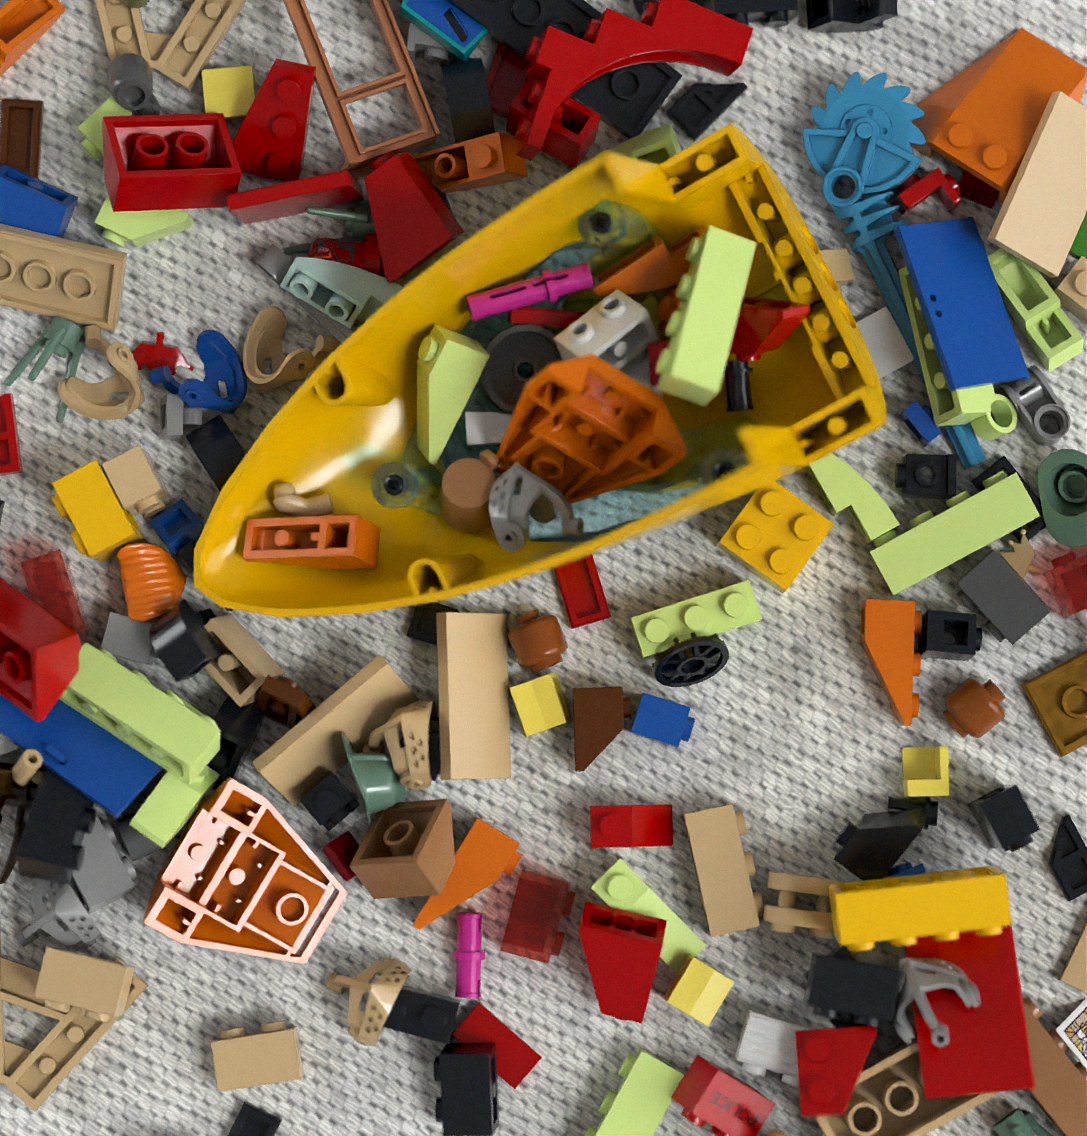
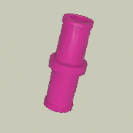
M459 912L456 913L457 949H454L452 953V959L456 960L455 997L478 998L482 995L481 960H485V950L481 949L483 913Z

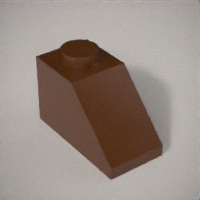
M623 687L572 689L575 772L584 771L624 729V720L632 719L631 695L623 696Z

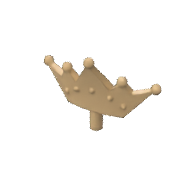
M1025 529L1020 530L1022 535L1020 542L1008 541V544L1014 550L998 551L1023 579L1027 571L1038 575L1042 571L1041 567L1031 564L1035 550L1025 535Z

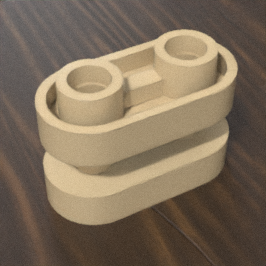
M769 871L767 888L779 890L777 905L765 904L763 921L771 923L770 931L795 934L796 926L809 928L808 935L833 939L834 930L828 885L847 883V881ZM796 892L817 895L815 910L794 908Z

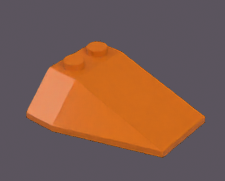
M1021 28L918 104L917 107L923 110L925 115L911 122L924 134L926 143L924 145L910 143L911 147L928 158H931L935 151L1000 191L998 202L1003 205L1052 92L1061 91L1081 103L1087 82V68Z
M594 354L549 364L525 384L496 452L498 465L494 471L502 475L518 461L522 467L561 492L569 504H573L661 475L687 455L688 448L662 396L611 366L606 361H603Z
M228 777L199 805L158 873L142 922L179 943L306 964L348 892L264 796ZM336 888L338 890L300 955H295L333 890Z

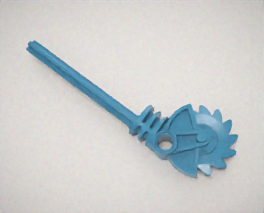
M854 72L846 81L842 93H840L835 85H828L825 98L827 110L818 106H812V117L819 129L803 128L804 146L812 166L824 179L822 185L823 194L830 203L838 221H848L849 225L843 229L844 234H854L856 238L850 247L853 252H860L864 255L890 313L914 357L913 361L926 387L899 273L886 246V238L895 233L893 229L898 226L908 225L906 219L895 221L892 214L900 206L888 207L885 201L893 195V192L887 191L896 188L909 179L923 161V159L914 155L910 143L918 145L926 143L924 134L911 122L912 120L922 118L925 113L913 104L902 102L910 94L911 89L909 87L900 85L884 88L887 81L886 73L877 74L862 85L861 75L859 72ZM849 176L855 183V191L849 198L841 199L836 194V184L842 177ZM970 422L965 425L944 426L964 469L987 459Z

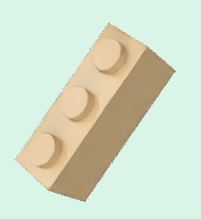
M726 804L682 814L709 936L715 937L760 927L758 917L763 916L764 905L760 891L752 892L749 876L756 875L751 850L744 852L740 836L747 834L742 810L734 811L733 804Z

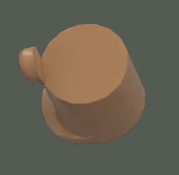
M488 449L483 450L479 454L480 460L473 458L457 460L449 465L443 474L438 503L440 514L446 524L458 532L472 534L482 532L492 526L489 500L492 485L499 476L493 472L498 465V459Z

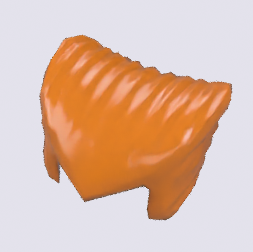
M129 543L119 549L117 557L121 573V590L125 596L128 617L134 621L144 622L164 616L177 605L185 588L187 576L182 567L165 549L156 544Z

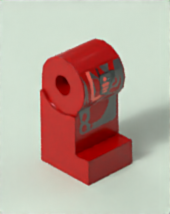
M366 234L365 242H339L332 238H319L309 246V258L340 262L383 277L384 270L376 234Z

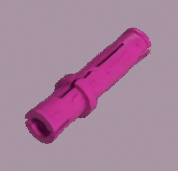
M582 262L579 265L554 272L546 269L541 271L540 276L465 297L470 317L475 322L478 319L548 300L549 303L556 302L559 296L593 288V281L588 264Z

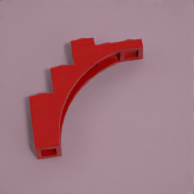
M688 0L648 1L640 21L606 8L597 20L594 18L590 20L583 39L548 26L540 37L533 36L525 55V59L531 61L526 75L536 80L527 102L533 104L529 117H522L515 134V139L520 141L516 155L531 161L542 149L551 119L558 106L580 87L605 73L641 63L672 62L703 67L729 77L742 65L753 28Z

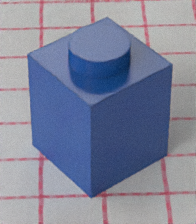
M643 692L630 733L677 748L679 747L680 740L689 741L695 718L688 716L691 707Z

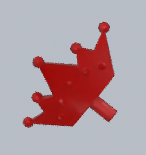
M157 332L156 344L142 342L131 352L134 359L137 360L138 370H142V365L147 363L149 370L168 366L172 375L176 374L178 365L189 368L190 371L194 370V367L189 365L178 347L163 345L164 332Z

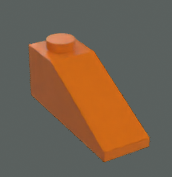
M359 515L247 519L243 559L250 562L337 570L377 569L381 528Z
M477 818L455 854V865L441 894L428 898L412 926L420 930L497 881L503 872L511 876L523 856L516 851L520 843L480 818Z

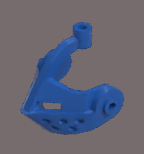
M216 330L202 331L197 339L196 350L205 368L203 382L198 379H186L180 384L172 377L168 366L149 370V379L152 384L162 383L170 393L179 394V397L190 408H205L234 414L246 397L247 377L240 356L227 338ZM218 381L225 382L228 397L221 398Z

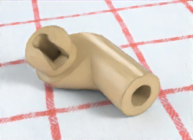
M282 483L273 489L275 497L273 500L274 506L278 511L291 517L323 516L334 513L330 493L302 498L295 494V487L291 483Z
M33 749L26 750L13 767L12 778L14 781L24 786L30 780L39 784L45 767L42 764V755Z

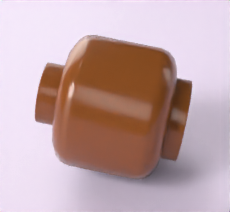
M538 609L515 618L518 626L512 628L507 637L520 667L531 668L532 672L536 673L563 661L561 655L566 652L568 644L556 616L551 614L540 616Z
M970 677L946 696L944 702L947 709L943 712V715L963 738L968 734L971 737L980 738L1005 717V710L1000 702L1006 697L991 679L983 683L978 678Z

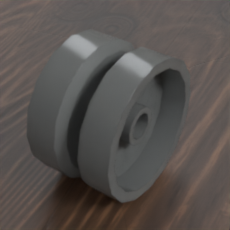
M533 324L515 325L493 335L483 347L490 357L478 379V384L485 398L498 410L513 414L525 384L547 365L563 361L554 341L556 336L550 330ZM522 362H524V365L530 364L533 372L527 374V378L520 377L517 372V368Z

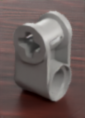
M1032 365L1027 369L1030 375L1029 379L1017 380L1009 386L1003 384L999 387V393L1012 402L1017 418H1019L1031 438L1038 444L1051 446L1058 443L1068 432L1070 416L1053 392L1045 375L1038 367ZM1032 388L1031 390H1029V391L1026 392L1025 394L1020 395L1021 393H1023V392L1026 391L1027 389ZM1040 417H1053L1059 425L1058 433H1045L1039 425Z

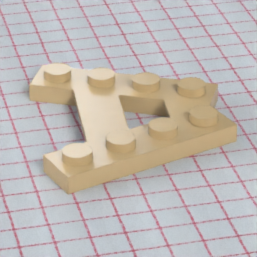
M95 0L110 62L115 57L124 53L140 55L148 61L152 72H157L189 92L247 1L175 0L193 4L172 36L146 32L140 8L127 7L121 0Z
M0 932V1084L4 1083L35 1112L121 1016H110L109 1022H102L84 1017L86 1009L70 1006L69 1012H62L44 1007L46 999L34 997L40 970L2 957ZM119 957L114 960V962L126 964ZM135 972L124 1012L149 986ZM3 1001L60 1021L34 1050L5 1040Z

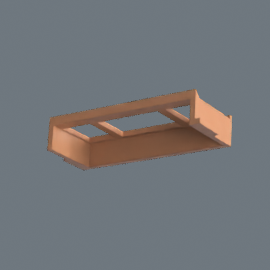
M283 0L309 66L316 67L315 83L345 157L341 170L346 169L357 180L375 171L372 164L389 151H392L394 155L407 151L410 153L431 145L436 141L440 131L388 0L368 1L397 73L341 92L305 1ZM402 86L419 130L363 149L346 105Z

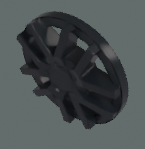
M690 633V639L679 642L677 637L673 639L675 645L669 647L664 652L655 653V663H652L656 680L662 685L668 687L690 686L705 681L717 674L726 665L729 659V651L724 640H720L718 634L709 637H697L696 633Z

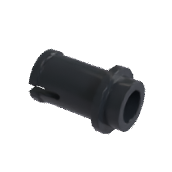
M736 360L726 362L723 375H725L727 412L754 409L749 373L753 372V368H749L748 361Z
M888 796V809L904 811L922 809L929 814L923 829L928 830V826H937L938 801H930L928 796H926L925 800Z

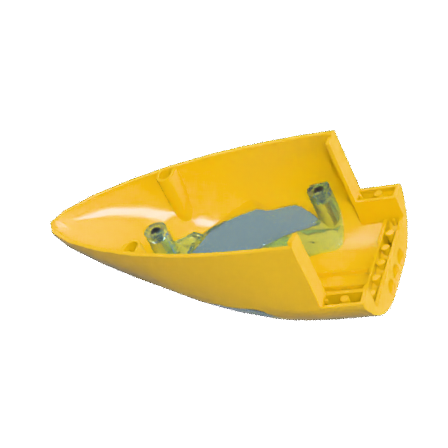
M734 123L727 124L659 165L607 151L536 193L438 260L388 300L320 364L268 423L221 489L194 548L193 586L220 607L286 618L363 614L440 601L506 583L573 562L759 489L802 469L886 425V404L883 390L859 327L808 226L768 162ZM703 224L705 229L711 225L756 242L743 296L810 304V313L777 350L762 353L760 360L748 361L749 368H753V372L749 373L753 410L727 412L725 375L722 377L719 392L705 406L663 392V400L688 448L687 455L661 475L600 494L597 499L591 497L570 504L574 518L583 519L584 529L581 535L562 533V519L559 511L556 518L549 523L538 522L528 513L529 538L520 550L510 552L499 545L492 526L482 532L463 533L449 527L441 517L438 503L443 474L449 465L465 458L480 460L479 454L486 449L496 455L499 445L467 447L465 412L509 413L498 410L485 398L477 381L437 464L429 463L417 447V360L419 358L420 344L426 336L430 335L434 325L475 339L482 347L493 335L509 327L529 325L507 322L508 311L473 322L465 296L541 275V271L546 269L554 272L579 265L582 262L588 264L591 276L594 278L658 234L667 247H669ZM669 287L654 290V292L662 300ZM587 288L559 296L558 301L553 303L545 300L525 307L588 312L607 296H597L593 288ZM536 325L550 330L555 336L566 329V327ZM665 335L657 342H669L671 336ZM728 353L727 361H736V354ZM524 362L519 364L517 372L520 377L527 378V374L533 372L530 364L524 365ZM493 470V472L498 476L501 475L500 473ZM282 483H291L295 487V494L302 498L330 493L334 513L323 516L359 515L381 528L377 569L337 570L246 561L243 559L247 519L291 517L278 511L273 504L275 499L273 489ZM515 486L514 494L519 495L520 490Z

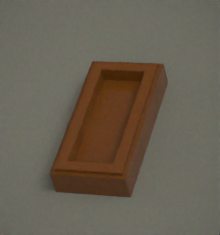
M2 99L0 166L3 164L9 165L37 179L40 177L43 101Z

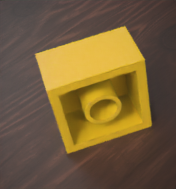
M94 460L52 482L57 494L51 496L52 501L61 517H66L69 522L72 521L76 530L70 534L82 555L86 554L88 558L92 557L103 563L116 556L119 549L127 544L145 541L132 513L124 509L102 463L98 460Z
M775 481L756 490L719 541L717 547L783 594L834 526V523Z

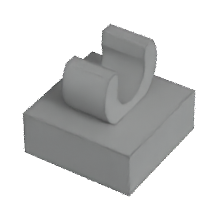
M166 394L160 399V439L177 440L183 436V428H198V425L201 426L202 409L183 408L184 401L179 397V394Z

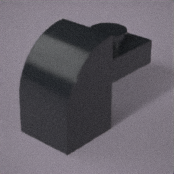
M806 0L808 31L821 33L873 31L884 28L883 21L898 16L897 0Z
M469 57L464 62L460 58H455L450 63L442 64L441 68L455 143L495 133L482 59Z
M219 414L186 435V438L218 490L221 491L246 453Z
M185 599L156 621L149 630L150 640L156 654L176 682L194 677L223 653L204 627L211 618L217 616L211 608L195 612Z

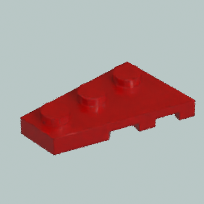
M276 58L232 141L241 172L285 182L301 178L316 67Z

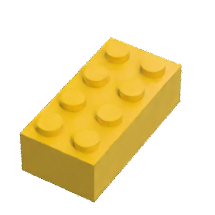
M995 865L828 885L834 935L841 946L848 945L849 951L874 948L875 941L891 940L892 946L917 943V936L933 935L935 941L953 940L959 938V931L976 930V935L978 936L995 935L1002 933L1001 926L1012 925L1006 874Z

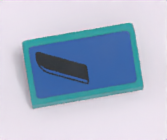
M404 0L399 6L402 16L464 62L488 33V29L446 0Z

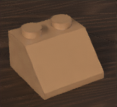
M447 799L400 802L376 813L349 866L373 899L441 894L455 865L450 802Z

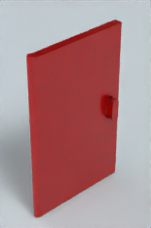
M1012 925L1001 926L1002 933L995 935L978 936L976 935V930L959 931V938L953 940L935 941L933 935L917 936V943L904 945L906 958H939L958 966L965 972L969 980L976 985L982 1002L978 1007H968L955 989L944 987L924 993L938 1022L945 1024L948 1028V1044L938 1047L932 1041L931 1028L927 1021L923 1019L924 1016L916 999L912 1000L925 1100L1024 1089L1034 1090L1036 1088ZM926 971V973L936 974L935 972Z

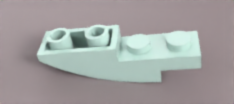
M296 257L280 287L289 291L297 298L302 299L350 329L356 319L365 323L388 300L404 288L397 283H389L384 277L358 267L309 257Z

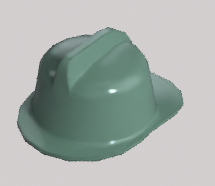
M1060 449L1047 456L1041 463L1037 473V485L1043 518L1048 532L1057 542L1067 547H1083L1087 545V455L1075 449Z
M342 733L345 751L352 772L364 798L368 824H371V814L392 807L395 803L405 798V787L400 783V776L394 770L390 756L383 753H355L346 733Z

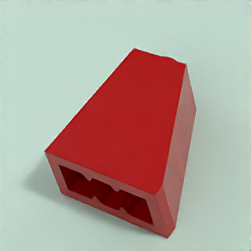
M392 151L384 154L372 164L375 171L364 178L383 270L389 283L403 279L464 233V230L408 151L396 155Z
M585 901L579 935L601 1014L613 1016L619 1020L642 1023L663 947L667 920Z

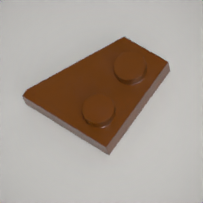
M267 675L260 688L258 708L266 712L265 717L289 729H292L316 706L306 693L300 691L301 688L296 682L283 676H279L276 679Z

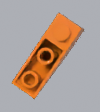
M502 132L488 134L412 156L429 182L433 183L444 193L500 185L528 177L525 158L516 155L520 141L516 140L514 135Z
M865 599L862 601L860 642L900 726H910L912 718H918L919 693H913V676L919 677L921 655L920 652H914V635H921L922 611H915L916 601Z

